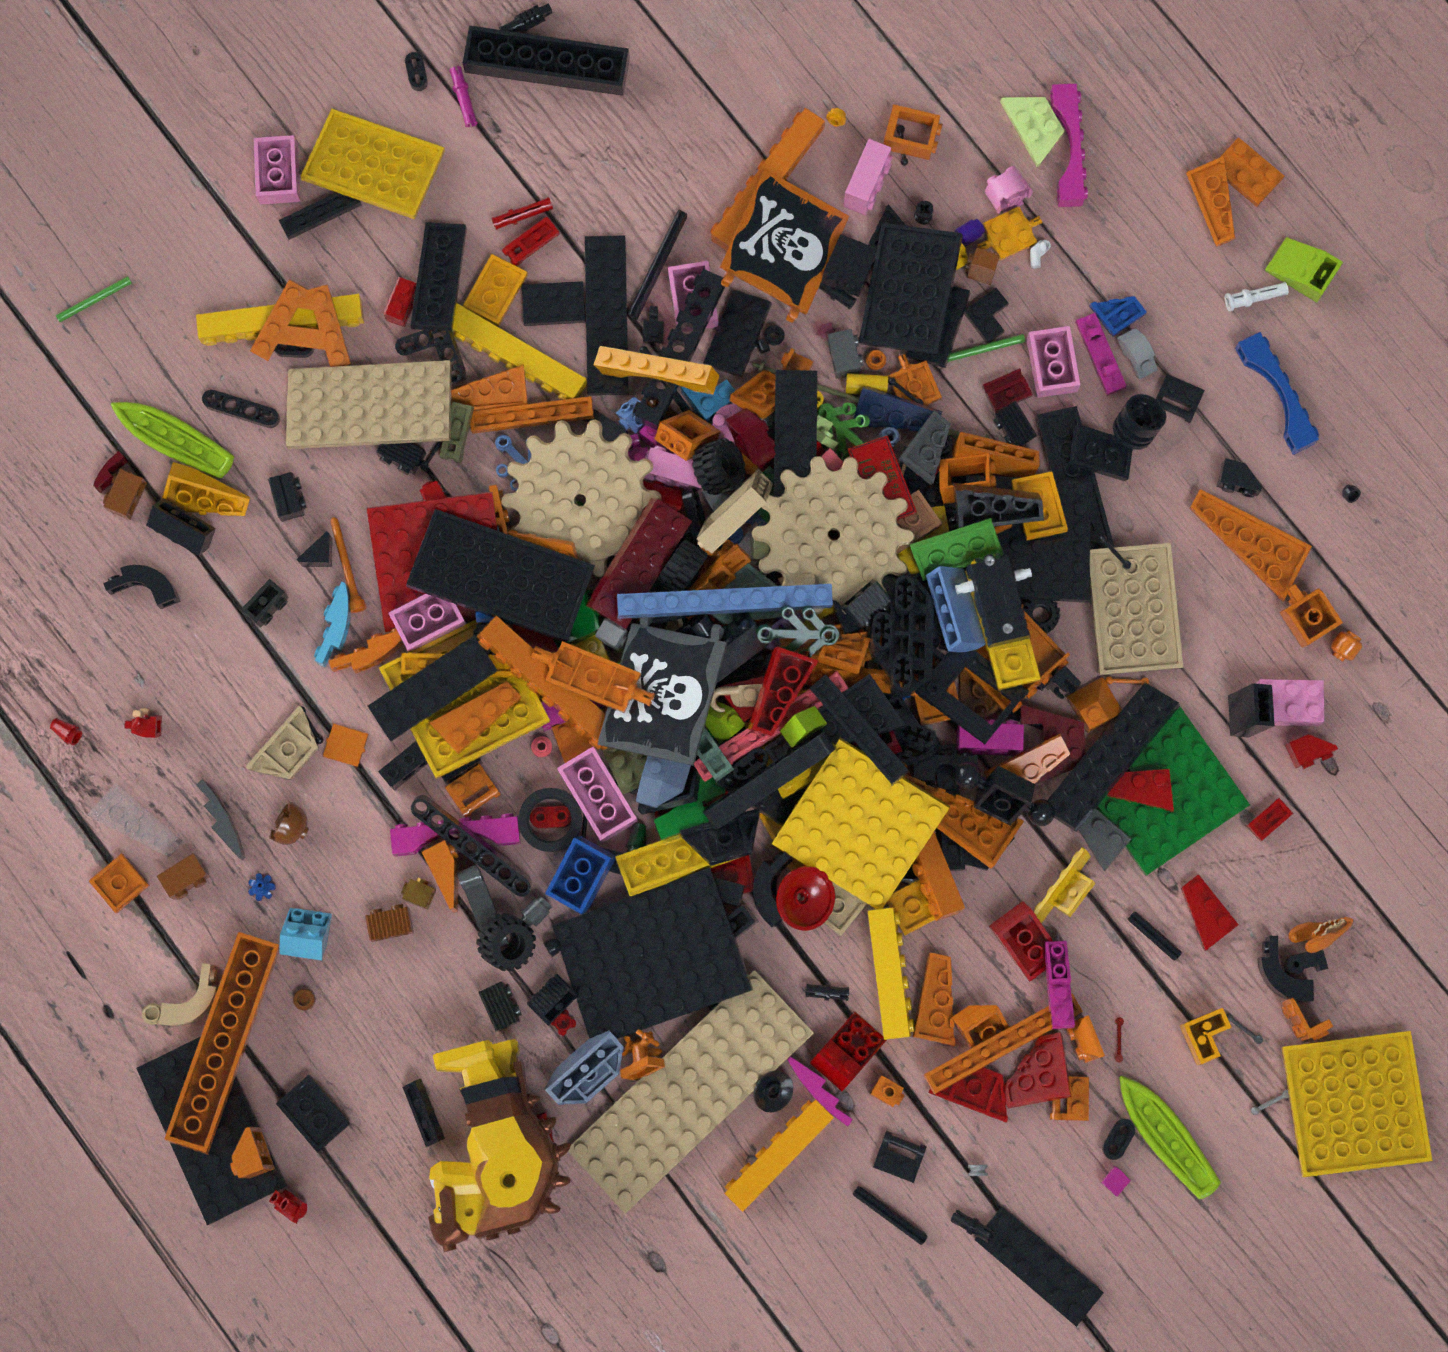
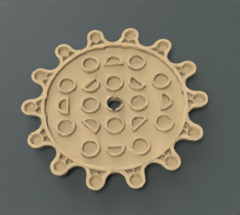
M598 420L590 421L586 431L581 435L574 434L569 423L566 421H559L555 424V439L552 442L545 443L535 435L527 439L526 446L531 452V459L528 463L511 462L508 465L507 472L518 481L519 487L516 492L505 494L502 497L501 503L504 508L514 509L520 515L519 522L510 530L518 531V533L525 535L534 534L536 537L546 539L555 538L574 542L578 559L595 565L592 572L596 578H602L607 571L608 559L616 556L651 498L662 499L658 491L648 490L643 485L644 477L653 470V463L649 459L633 461L629 458L628 450L632 444V438L626 433L620 434L614 441L605 440L602 436V424ZM578 494L585 496V505L578 506L575 497Z
M815 456L811 459V471L806 477H799L790 469L784 470L781 473L780 480L784 484L785 492L779 497L769 495L767 502L762 506L770 514L769 523L764 526H756L752 530L753 539L767 543L770 548L769 555L759 562L761 572L766 574L773 571L780 572L784 577L781 586L832 584V599L839 602L841 606L872 579L878 581L886 591L882 584V579L885 575L893 574L899 577L906 574L907 565L897 557L896 553L900 546L912 544L915 540V535L913 531L902 529L897 524V517L907 510L908 503L904 498L899 497L890 500L884 496L883 488L888 482L885 473L876 472L871 478L863 479L858 474V461L853 457L846 458L838 471H831L826 466L825 460L820 456ZM832 529L838 530L839 539L831 540L828 537V531ZM814 609L816 614H820L823 609Z

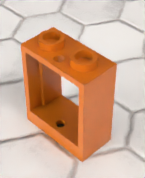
M893 104L883 144L891 147L892 152L930 160L931 153H936L938 145L935 137L936 135L940 136L943 125L939 123L941 115ZM898 119L932 126L928 145L894 137Z
M687 410L660 422L654 440L687 461L693 458L695 450L700 445L718 440L721 431L692 411ZM679 431H682L683 433H685L686 435H688L689 437H691L692 440H691L690 438H688L687 436H685L684 434H682L681 432H679Z
M989 453L940 460V492L943 504L955 502L952 477L986 472V481L965 484L997 488L995 475L993 476L996 473L995 461H991Z

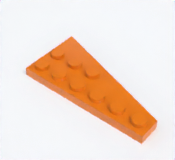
M904 776V778L950 806L937 828L990 869L995 866L1024 822V820L1017 818L1011 825H1008L974 808L975 801L957 794L955 796L951 795L939 787L937 789L926 785V782L911 776Z

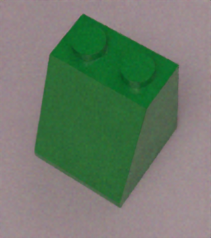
M586 590L567 642L570 645H575L595 635L606 619L585 606L594 590ZM553 639L557 648H559L562 641Z

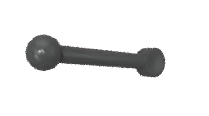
M1226 1014L1229 1022H1232L1251 1036L1256 1044L1263 1042L1262 1036H1256L1236 1021L1232 1014Z

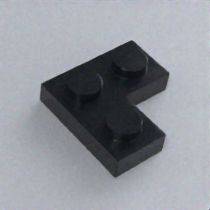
M996 287L966 308L964 315L986 343H991L1004 333V329L994 318V315L1007 307L1009 303Z

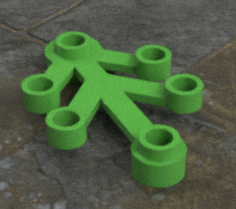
M825 403L819 407L817 416L820 415L833 423V426L836 428L838 449L835 454L844 461L849 457L846 438L855 446L867 443L861 440L849 428H865L869 425L870 419L867 415H858L855 419L841 421L837 416L855 414V404L844 403L843 406L835 408L833 405ZM822 444V447H823V448H825V449L829 448V447H827L826 445Z

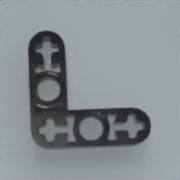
M422 330L401 337L396 341L395 349L397 353L403 356L435 346L440 361L450 360L454 362L456 360L457 362L452 365V372L455 369L459 370L460 374L457 377L451 375V382L456 383L465 378L466 370L452 331H446L444 338L442 336L434 338L433 334L441 331ZM421 334H425L428 337L429 341L426 346L419 342ZM414 341L415 345L408 347L407 350L402 349L401 345H403L404 342L409 343ZM446 348L453 350L454 355L452 359L445 357L444 350Z

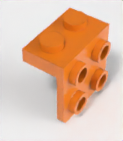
M1294 998L1282 1002L1284 1006L1281 1008L1287 1019L1290 1018L1294 1025L1292 1030L1297 1038H1301L1302 1041L1310 1038L1316 1040L1330 1034L1328 1029L1333 1027L1330 1019L1309 1027Z

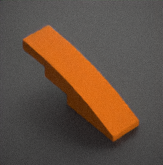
M736 544L712 564L687 591L723 589L736 579L735 573L751 561L750 556Z

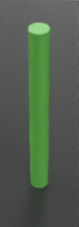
M127 276L57 314L56 317L59 322H62L132 284Z
M1022 334L952 352L948 362L1025 342V336Z

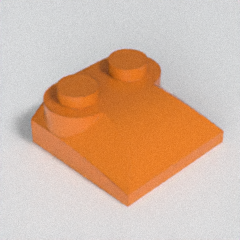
M1089 1015L1075 1020L1074 1028H1066L1070 1040H1074L1077 1046L1074 1050L1079 1061L1083 1060L1084 1063H1088L1105 1056Z

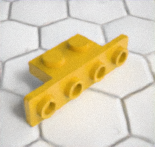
M1082 847L1073 855L1071 863L1061 871L1056 883L1049 887L1045 898L1035 906L1034 913L1041 923L1053 907L1071 917L1095 885L1093 880L1080 873L1091 857L1085 848Z

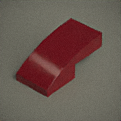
M120 451L115 453L98 473L93 486L99 493H102L112 485V474L128 463Z

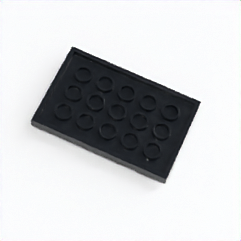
M882 223L859 344L939 356L963 237L962 233Z

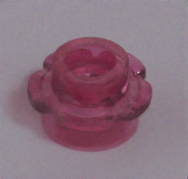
M832 323L816 327L818 332L816 335L821 336V339H827V335L835 332L836 328H833Z

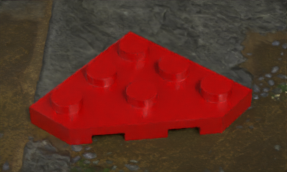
M1061 1033L1040 1036L1034 1043L1035 1046L1030 1053L1026 1054L1018 1065L1017 1071L1004 1084L1006 1106L1008 1108L1072 1097Z

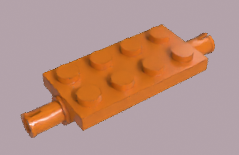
M563 641L557 652L552 653L538 646L534 648L535 653L532 652L531 659L545 663L550 668L545 679L550 684L622 713L626 712L632 699L647 706L652 704L651 700L654 699L655 693L638 688L637 684L641 677L640 672Z

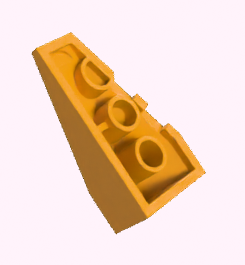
M175 462L171 466L162 497L187 512H199V515L218 513L219 515L245 516L250 501L249 496L192 467Z

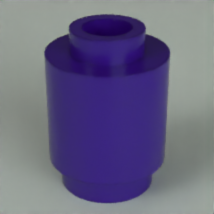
M971 219L956 228L954 232L962 233L961 243L966 247L981 238L982 234L985 233V229L978 219Z

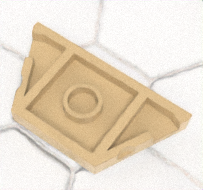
M301 706L292 713L245 766L247 769L292 780L316 753L319 747L304 709Z

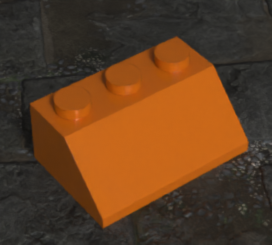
M258 1127L245 1128L231 1157L233 1162L230 1163L234 1176L238 1175V1178H252L274 1170L275 1168L262 1129Z

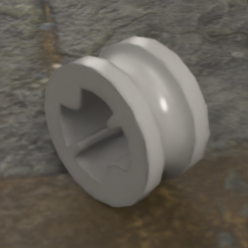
M968 1165V1168L971 1170L968 1176H988V1173L985 1171L987 1165Z

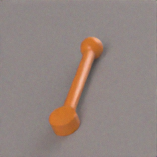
M1108 676L1105 679L1107 684H1149L1148 678L1141 680L1114 679Z

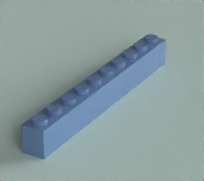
M832 584L617 594L618 619L781 611L785 605L791 606L793 610H802L805 606H811L813 609L831 608L833 605Z

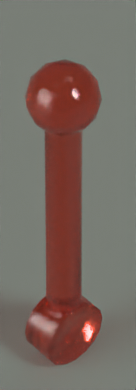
M1119 1017L1115 1020L1117 1025V1055L1115 1056V1061L1121 1063L1123 1061V1056L1121 1055V1032L1124 1020Z

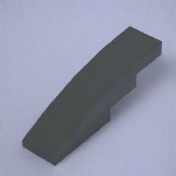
M202 779L196 786L209 799L204 807L217 821L211 828L234 854L243 861L246 857L234 823L219 797L207 782Z

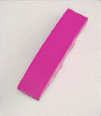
M789 1057L788 1063L812 1097L832 1116L848 1127L853 1119L835 1108L839 1099L822 1088L826 1080L792 1057Z

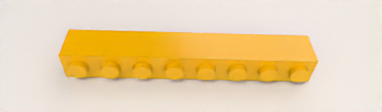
M360 294L332 297L340 326L358 327L364 323ZM275 304L197 314L198 339L206 346H213L217 342L224 341L226 343H235L239 339L256 340ZM297 308L289 325L319 329L314 311L310 309Z
M456 303L452 331L455 339L462 343L464 341L470 343L471 348L475 351L487 353L488 357L494 362L498 363L500 361L506 364L505 367L507 369L524 364L526 380L530 383L535 381L540 384L541 389L547 393L554 392L559 395L558 398L560 400L580 397L587 386V379Z

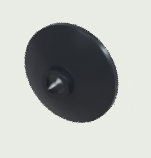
M771 1071L759 1079L754 1089L756 1105L761 1110L769 1113L783 1109L792 1098L793 1082L787 1074L781 1071Z

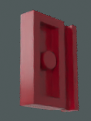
M1020 368L982 385L994 413L1013 400L1019 403L1033 395Z

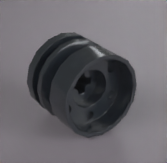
M1146 394L1134 395L1126 402L1122 411L1115 418L1112 426L1114 435L1121 444L1130 449L1141 450L1147 448L1166 423V411L1162 404L1154 397Z

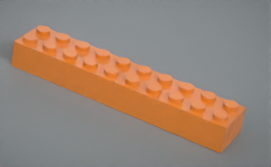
M238 932L164 1139L167 1142L205 1154L209 1153L280 951L279 944Z

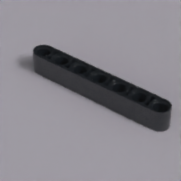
M825 730L819 731L709 805L703 811L704 815L715 830L719 829L831 754L837 747Z
M419 795L414 799L411 805V812L415 817L512 893L519 897L529 894L532 880L525 872L429 797ZM416 803H425L427 809L424 811L418 810ZM435 815H440L444 822L436 824L432 818ZM456 828L460 831L461 835L453 837L450 835L449 830ZM470 841L475 842L478 848L476 850H469L466 843ZM483 856H493L494 862L486 863L483 860ZM502 868H508L511 871V874L509 876H503L500 874L499 870ZM524 881L528 887L526 889H519L516 883Z

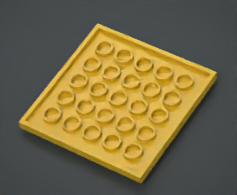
M476 620L409 653L446 654L471 638L476 625L482 622L476 623ZM401 657L379 667L390 690L412 677L401 676ZM489 677L410 729L436 779L550 722L536 693L527 688V682L522 678ZM506 681L521 696V699L459 755L429 724L431 721Z
M839 738L835 744L837 748L828 755L772 841V844L806 866L815 867L825 872L830 881L875 909H883L950 806L904 777L892 785L863 751L844 739Z
M1411 1031L1281 1047L1302 1177L1433 1161Z

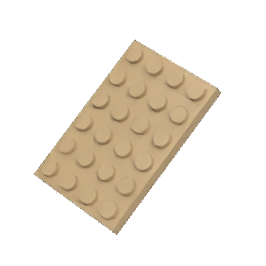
M1171 543L1115 547L1114 549L1124 560L1131 563V567L1127 570L1122 567V562L1109 548L1091 549L1089 582L1099 675L1183 668Z

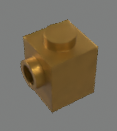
M417 877L416 881L410 879L409 883L405 882L401 894L403 895V900L428 910L436 890L428 886V881Z

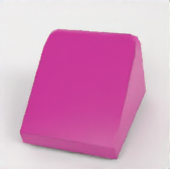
M1114 1166L1100 1183L1118 1197L1131 1180L1118 1167Z

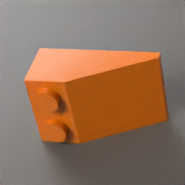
M444 840L422 851V854L449 909L456 913L458 912V876L456 872H458L459 865L456 859L459 858L455 847Z

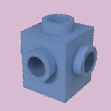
M635 397L624 403L616 414L620 418L619 424L624 429L637 433L645 425L635 421L633 409L637 402H641Z

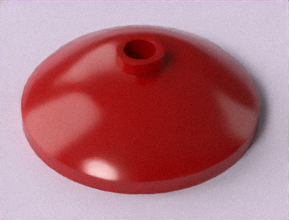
M811 866L799 867L789 872L780 883L777 891L776 903L779 915L788 926L801 931L813 930L825 923L831 915L835 904V889L828 875L818 868ZM800 893V894H801V897H800V899L798 900V899H797V896H798V894Z

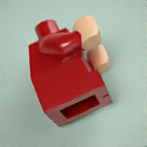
M148 708L134 710V718L132 721L126 720L124 727L125 729H131L132 734L141 737L157 738L161 736L162 715L149 717L150 709Z

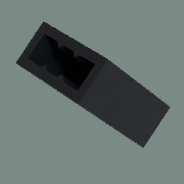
M840 234L824 269L821 283L859 297L874 265L877 248Z
M1253 683L1228 695L1230 736L1249 738L1275 726L1272 685Z

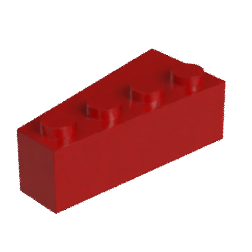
M775 647L748 729L766 736H773L790 705L796 699L797 694L806 683L819 660Z

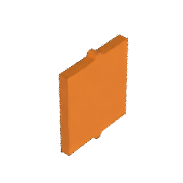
M333 723L329 738H326L327 744L323 757L358 767L362 754L365 753L364 748L369 734Z

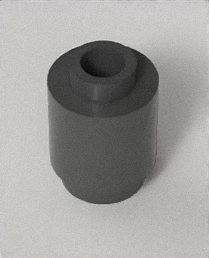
M539 896L537 899L534 898L522 910L521 913L524 916L521 919L529 924V927L532 925L537 927L550 913L549 910L552 906L542 896Z

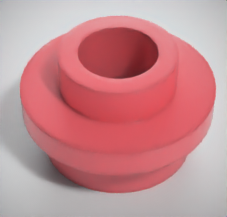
M540 736L533 740L531 750L535 756L543 758L551 753L552 743L547 737ZM540 743L546 745L544 750L538 749Z

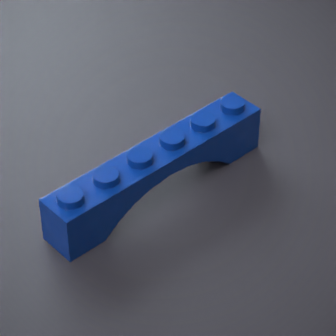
M1259 332L1238 342L1235 350L1244 366L1262 375L1278 393L1285 413L1283 438L1294 455L1315 445L1319 440V433L1314 425L1312 426L1308 420L1309 414L1307 410L1301 407L1297 392L1291 389L1287 374L1280 369L1278 357L1272 354L1269 349L1268 339Z

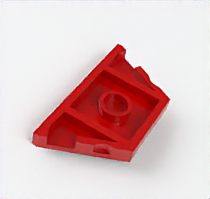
M984 1067L936 1094H933L931 1089L928 1092L1005 1123L1008 1121L1003 1075Z

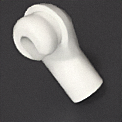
M1040 240L1030 249L1031 268L1037 269L1041 267L1040 257L1051 248L1048 240Z

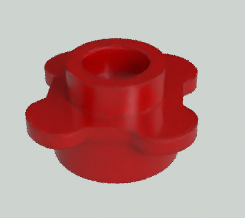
M564 1010L551 1025L555 1026L558 1029V1034L563 1036L566 1035L570 1028L576 1026V1020L569 1016L567 1010Z

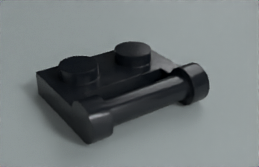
M1167 374L1156 400L1162 404L1165 411L1185 419L1187 423H1191L1205 390ZM1163 397L1168 398L1190 409L1189 411H1186L1170 403H1167L1162 399Z
M886 1130L873 1168L914 1183L927 1146L923 1144L919 1146L906 1141ZM890 1143L916 1153L915 1160L888 1150V1144Z

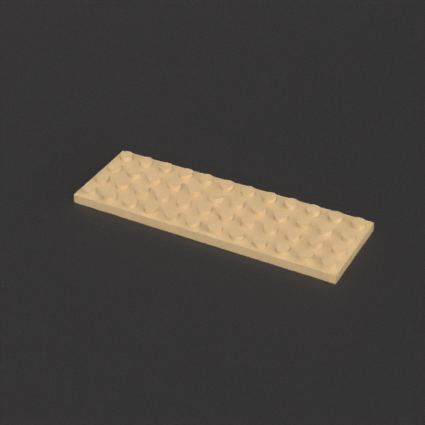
M755 970L749 975L753 991L720 1002L662 1058L665 1063L664 1068L648 1076H643L570 1146L568 1152L625 1214L754 1091L757 1082L762 1076L775 1071L814 1034Z

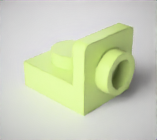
M818 415L817 440L834 450L838 442L832 438L833 434L829 432L833 423Z

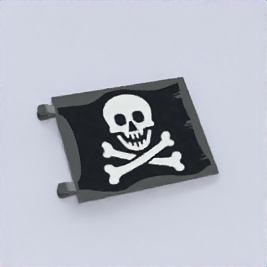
M653 617L640 618V625L631 624L620 665L640 672L641 677L637 684L638 688L655 693L654 699L651 700L652 704L650 706L632 699L625 713L608 707L597 744L694 766L728 644L727 642L720 641L724 634V629L720 625L714 624L711 630V639L649 627Z

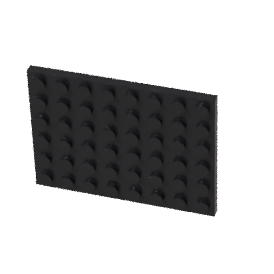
M712 868L704 869L665 885L552 925L556 939L561 943L560 951L573 990L579 995L576 999L589 1038L610 1031L616 1039L636 1033L638 1029L644 1030L753 991Z

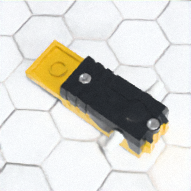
M995 553L994 556L988 554L983 560L979 559V557L975 558L965 571L968 581L955 585L957 594L971 592L998 690L1040 681L1041 678L1030 641L1031 636L1027 629L1028 625L1016 581L1032 577L1030 568L1014 571L1009 556L1002 557L1000 553Z

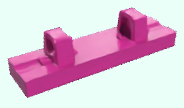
M1096 313L1077 319L1075 323L1106 395L1108 396L1126 389V383ZM1095 335L1099 336V338L1091 340Z

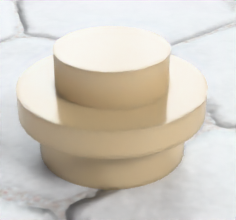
M156 1003L146 1005L142 1011L143 1020L150 1025L158 1024L161 1006Z

